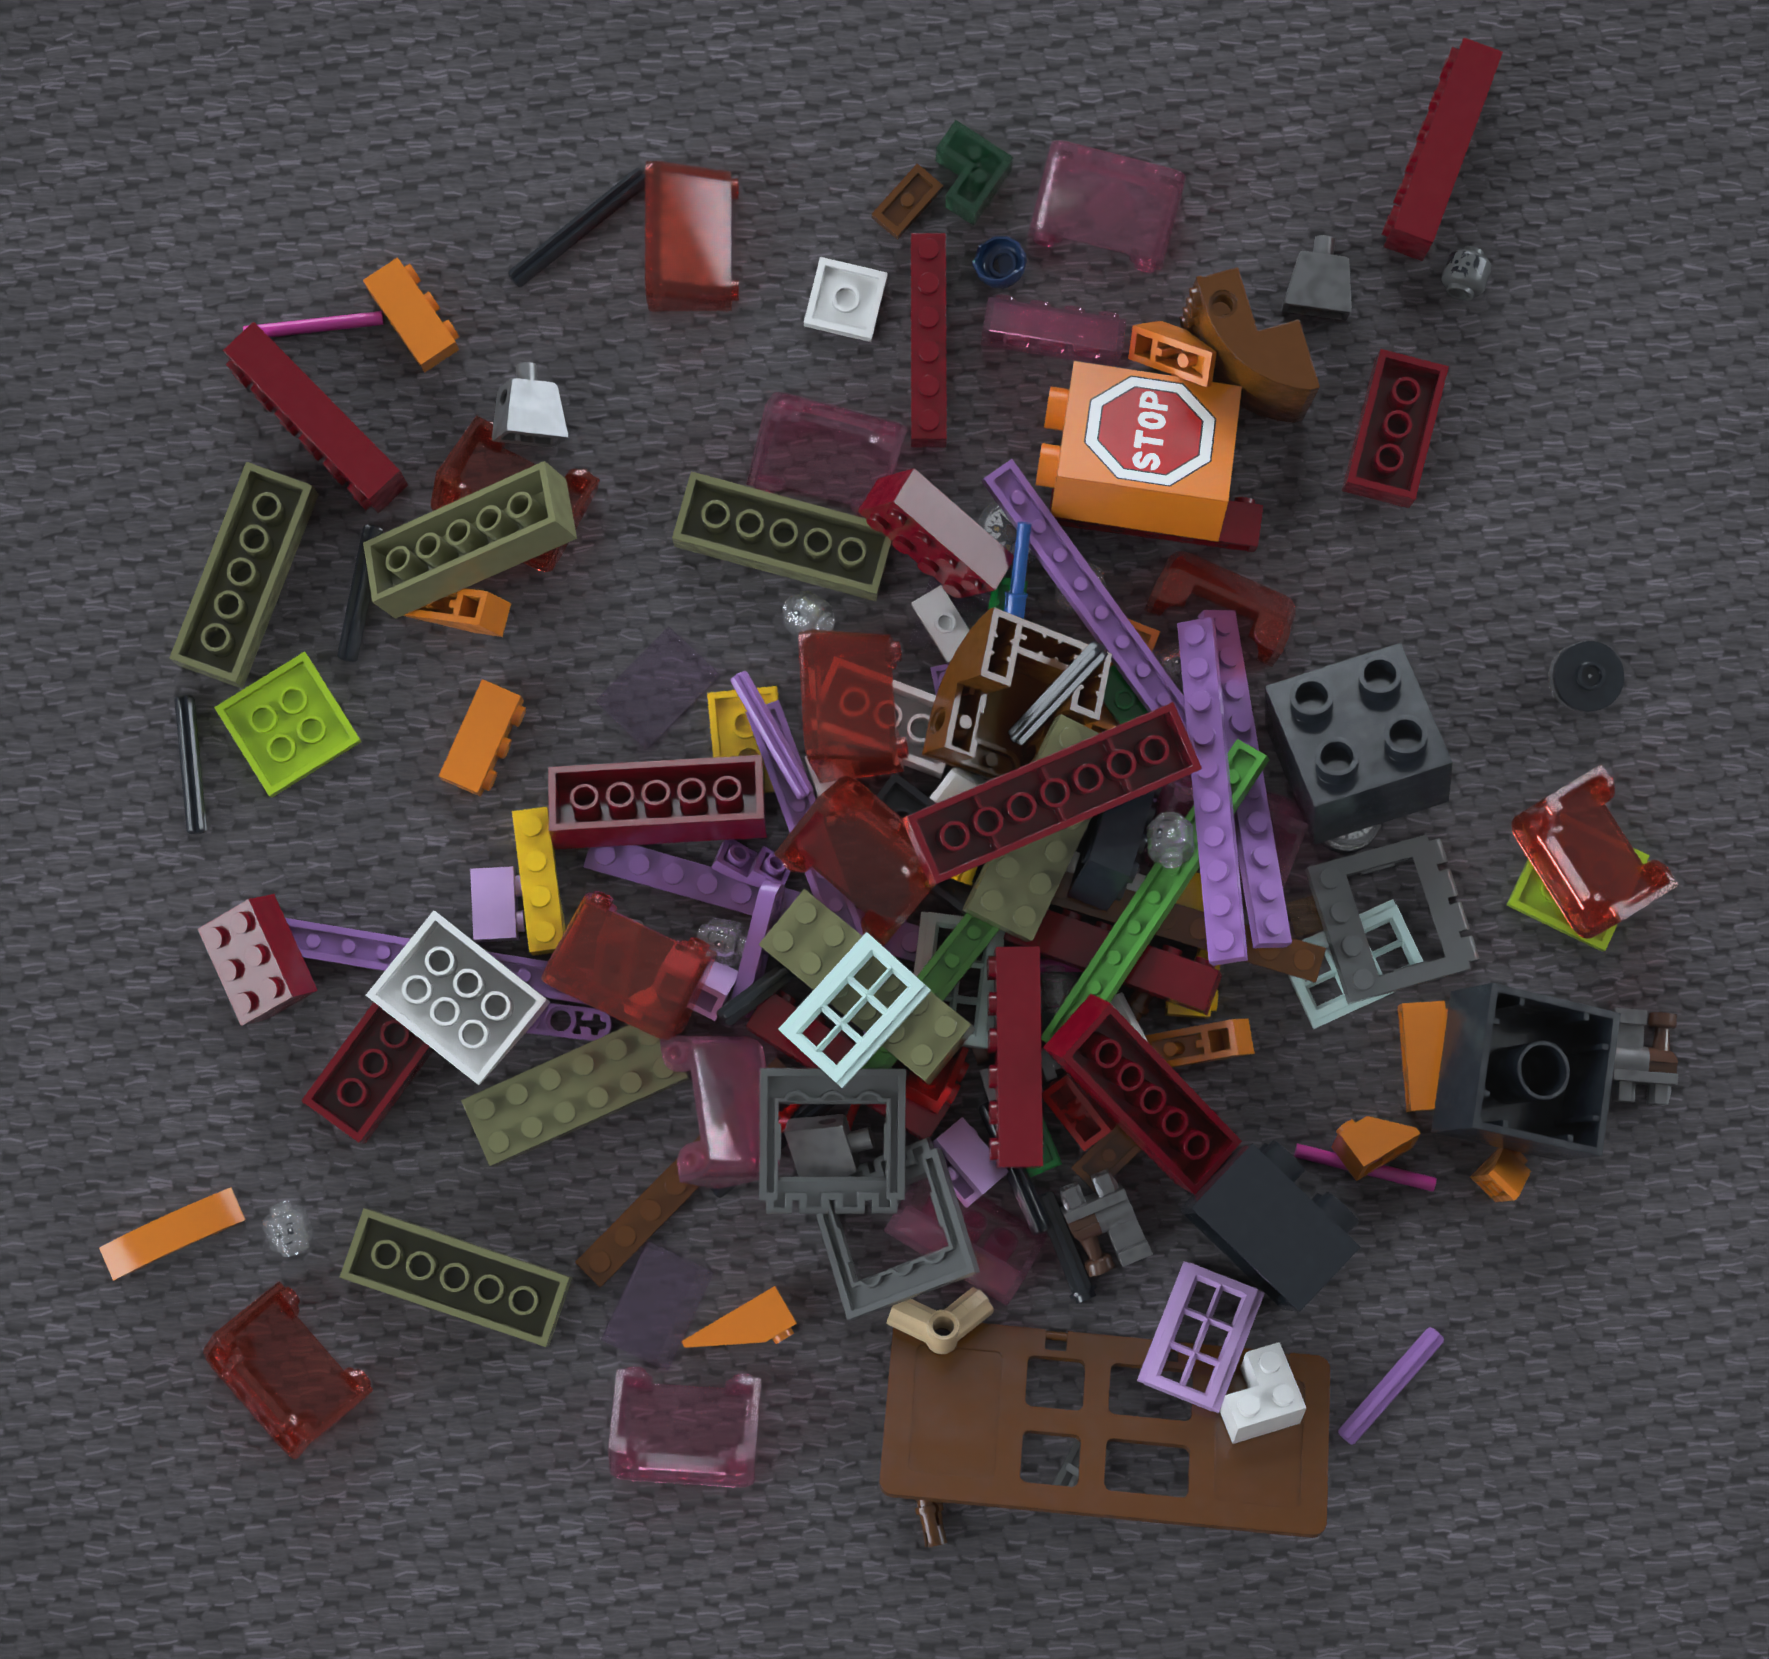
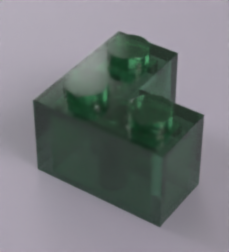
M957 120L953 122L936 147L935 161L959 176L946 194L945 207L974 226L1012 171L1014 157Z

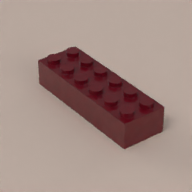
M1463 38L1459 48H1451L1441 70L1437 88L1434 90L1430 100L1428 113L1417 135V143L1407 162L1404 171L1406 173L1393 200V204L1396 205H1393L1381 235L1387 237L1384 244L1385 248L1420 261L1424 260L1435 239L1503 51L1467 38Z
M252 322L223 350L229 359L225 365L232 371L233 376L245 388L252 385L250 390L267 411L271 413L274 409L277 410L274 415L280 420L281 425L293 437L299 433L301 436L298 439L318 462L322 458L325 459L322 464L341 486L348 482L349 486L347 489L366 511L372 507L377 513L381 512L408 486L401 471L255 322Z
M762 755L548 767L549 834L554 850L767 838L765 777Z
M1040 946L996 947L993 956H988L987 980H994V992H989V995H987V1015L994 1016V1028H989L988 1052H995V1065L988 1067V1088H995V1101H990L989 1125H996V1138L989 1139V1160L996 1161V1169L1043 1167Z
M1093 994L1087 997L1043 1047L1175 1184L1194 1195L1197 1194L1242 1142L1111 1003Z

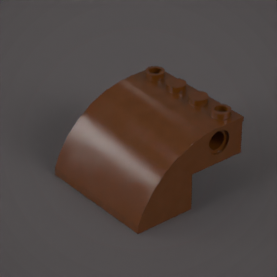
M1238 267L1203 277L1201 275L1197 276L1193 287L1189 288L1190 296L1186 298V307H1183V316L1179 317L1181 328L1188 330L1217 352L1212 381L1242 386L1240 406L1260 416L1293 423L1302 421L1320 385L1300 320L1258 331Z
M995 607L989 609L967 633L946 669L932 707L922 755L989 780L1032 763L1054 718L1062 714L1082 725L1100 720L1112 654L1107 652L1108 656L1024 745H1019L1016 742L1013 743L1010 740L1009 729L1089 644Z

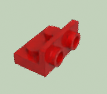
M962 1046L957 1056L951 1058L930 1085L912 1070H909L906 1077V1098L938 1114L945 1102L951 1105L961 1085L955 1082H961L970 1065L965 1062L969 1049Z

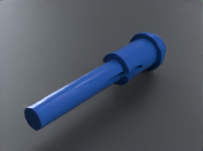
M1018 522L1010 590L1005 591L1004 611L1024 619L1026 598L1028 597V593L1024 592L1032 526V523Z

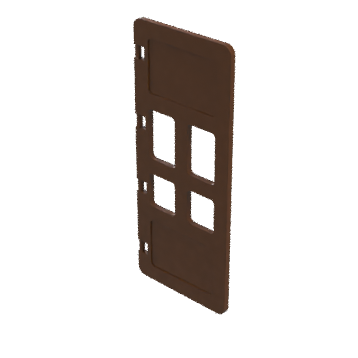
M980 1323L957 1342V1346L953 1351L948 1354H937L929 1349L926 1342L893 1327L879 1486L886 1496L893 1498L1315 1538L1320 1536L1327 1526L1330 1365L1325 1358L1319 1355L1285 1354L1306 1405L1301 1423L1232 1444L1220 1411L1216 1413L1192 1403L1191 1418L1187 1421L1118 1415L1109 1411L1111 1368L1118 1366L1142 1369L1153 1339L1071 1331L1066 1333L1046 1331V1329ZM1045 1341H1065L1066 1351L1045 1349ZM1178 1342L1179 1344L1189 1347L1191 1349H1193V1346L1195 1344ZM1202 1344L1199 1352L1218 1359L1223 1346ZM1171 1349L1170 1352H1177V1362L1166 1361L1162 1371L1183 1373L1189 1356ZM1243 1349L1226 1395L1248 1389L1240 1367L1245 1353L1255 1349ZM1030 1359H1045L1081 1363L1085 1369L1082 1408L1080 1410H1066L1028 1405L1025 1401L1028 1361ZM1196 1359L1190 1374L1192 1377V1388L1205 1393L1215 1366ZM1030 1433L1078 1439L1080 1442L1078 1484L1069 1487L1024 1482L1020 1478L1023 1436ZM1113 1441L1186 1449L1189 1453L1187 1495L1185 1497H1173L1108 1490L1104 1485L1107 1443Z

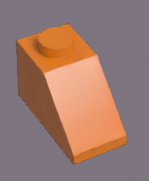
M1366 1116L1357 1122L1351 1119L1341 1125L1336 1130L1337 1136L1331 1148L1354 1179L1358 1181L1413 1148L1421 1133L1416 1127Z

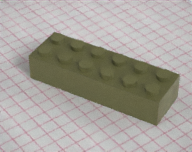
M543 461L363 542L372 602L396 619L577 539L566 479L548 463Z
M246 462L169 657L176 665L241 689L244 688L319 494L313 485Z
M692 471L672 536L674 547L876 602L892 548V541L882 532L872 529L867 524V519Z
M1061 714L1054 718L1034 761L1100 733ZM1092 817L984 863L962 911L1024 942L1033 941Z
M804 889L758 945L814 990L862 938V935ZM872 956L853 978L869 990L888 968ZM892 974L873 996L886 1008H889L907 986ZM847 983L830 1004L845 1016L862 996ZM930 992L882 1047L930 1085L973 1033L975 1028ZM867 1001L851 1021L866 1033L882 1014Z
M657 1012L461 1100L489 1166L496 1167L685 1082L690 1078L660 1012Z
M363 1208L339 1278L548 1347L550 1346L573 1277L372 1209Z

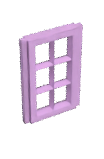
M1184 1261L1137 1381L1209 1411L1219 1413L1265 1293L1244 1283ZM1197 1281L1216 1288L1206 1314L1188 1308ZM1223 1291L1241 1298L1232 1324L1213 1318ZM1184 1314L1203 1321L1193 1349L1174 1342ZM1209 1325L1228 1331L1218 1359L1199 1352ZM1171 1349L1189 1356L1179 1383L1160 1376ZM1196 1359L1215 1366L1205 1393L1186 1386Z

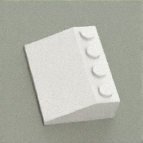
M436 911L430 914L366 994L368 998L478 1085L482 1083L523 1037L550 1003V1001Z

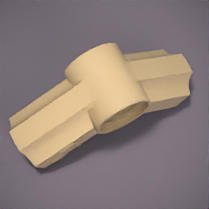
M972 1287L944 1310L936 1311L913 1299L893 1305L887 1319V1324L926 1342L929 1349L934 1353L948 1354L955 1349L957 1342L993 1314L994 1308L990 1304L988 1297L980 1289ZM938 1328H944L949 1330L951 1334L941 1336L934 1331Z

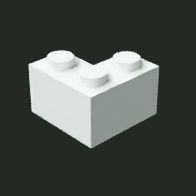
M1280 1342L1246 1352L1240 1369L1248 1389L1225 1395L1220 1409V1414L1232 1444L1300 1424L1306 1410V1405Z

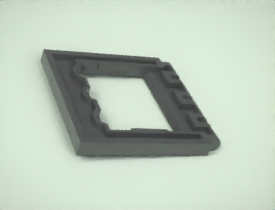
M1427 835L1309 866L1305 869L1347 1004L1463 973L1471 969L1469 963L1480 960L1473 936L1461 938L1459 934L1470 930L1462 902L1449 903V899L1459 896L1451 869L1439 871L1437 867L1448 863L1441 839L1429 841ZM1413 859L1445 957L1392 970L1391 973L1379 976L1347 876L1360 873V876L1394 867L1395 863Z
M760 1068L759 1200H766V1214H792V1200H798L799 1214H828L829 1200H835V1214H864L865 1200H871V1214H897V1200H905V1068H861L844 1088H841L821 1068ZM779 1104H886L883 1158L885 1160V1177H778V1160H781V1123H778Z
M929 1137L905 1146L908 1158L906 1159L905 1157V1186L928 1177L932 1190L930 1196L939 1225L944 1229L949 1246L858 1280L839 1214H835V1200H829L828 1214H816L847 1320L854 1321L980 1273L943 1151L940 1148H934L933 1142ZM884 1155L874 1158L876 1172L872 1163L867 1161L859 1164L858 1170L847 1177H885Z

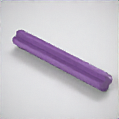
M743 671L731 678V683L796 798L803 799L813 792V787L748 672Z
M1428 1327L1338 1429L1339 1435L1346 1442L1353 1445L1360 1439L1444 1343L1442 1335L1431 1327Z

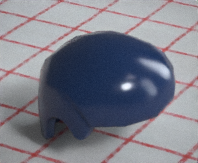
M995 236L978 245L972 265L983 283L992 288L1005 289L1020 280L1025 271L1027 256L1019 242L1008 236ZM996 258L998 259L1001 273H997L994 269Z

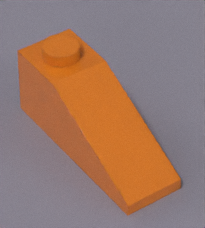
M1163 321L1133 325L1128 359L1199 385L1211 387L1217 352L1188 330Z
M464 588L403 616L473 633L503 637L511 603L488 591Z
M1249 1018L1230 1019L1145 1035L1148 1043L1172 1068L1255 1054Z
M1497 1148L1470 1178L1495 1202L1515 1201L1520 1196L1531 1171L1525 1166L1528 1160L1521 1152Z
M774 1286L682 1340L681 1343L684 1348L762 1343L773 1339L775 1344L794 1334L791 1327L797 1324L777 1287Z

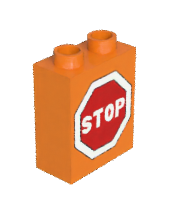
M1074 361L1069 389L1050 386L1044 428L1063 431L1060 446L1042 443L1035 483L1036 486L1054 488L1051 507L1052 515L1065 519L1218 542L1229 501L1242 386L1212 382L1211 387H1205L1177 376Z

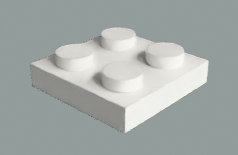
M820 257L804 319V326L872 342L888 273Z

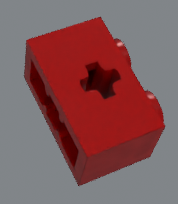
M1064 1072L1048 1084L1042 1091L1043 1100L1083 1151H1086L1109 1134L1117 1125L1067 1072Z

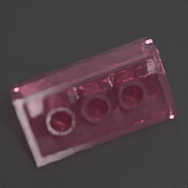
M1003 294L996 295V298L988 297L981 346L1118 368L1123 351L1126 319L1119 318L1118 314L1108 311L1099 312V315L1085 313V309L1077 306H1065L1064 309L1050 307V303L1041 300H1032L1030 304L1017 302L1015 297Z
M928 1177L911 1184L905 1194V1200H902L897 1207V1214H893L884 1229V1232L922 1255L949 1246L944 1229L939 1225L930 1196L932 1190ZM980 1196L967 1208L958 1199L980 1273L963 1280L1007 1306L1024 1281L1047 1235L1044 1233L1032 1235L1026 1222L983 1196Z

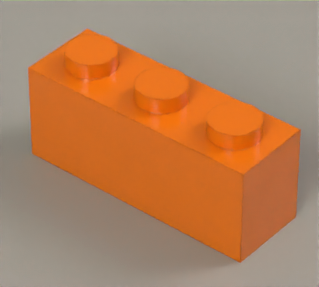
M397 257L363 280L367 290L424 373L459 350L455 340L460 336L449 320L442 322L436 312L440 310V307L431 293L428 291L423 295L416 284L421 282L410 263L404 267Z
M482 679L439 777L445 782L480 797L484 789L490 791L498 773L493 770L498 758L504 759L510 749L512 740L508 738L512 726L519 727L524 718L526 707L522 706L523 698L516 693Z
M1445 1001L1402 1003L1398 1005L1406 1112L1431 1111L1435 1108L1448 1015Z

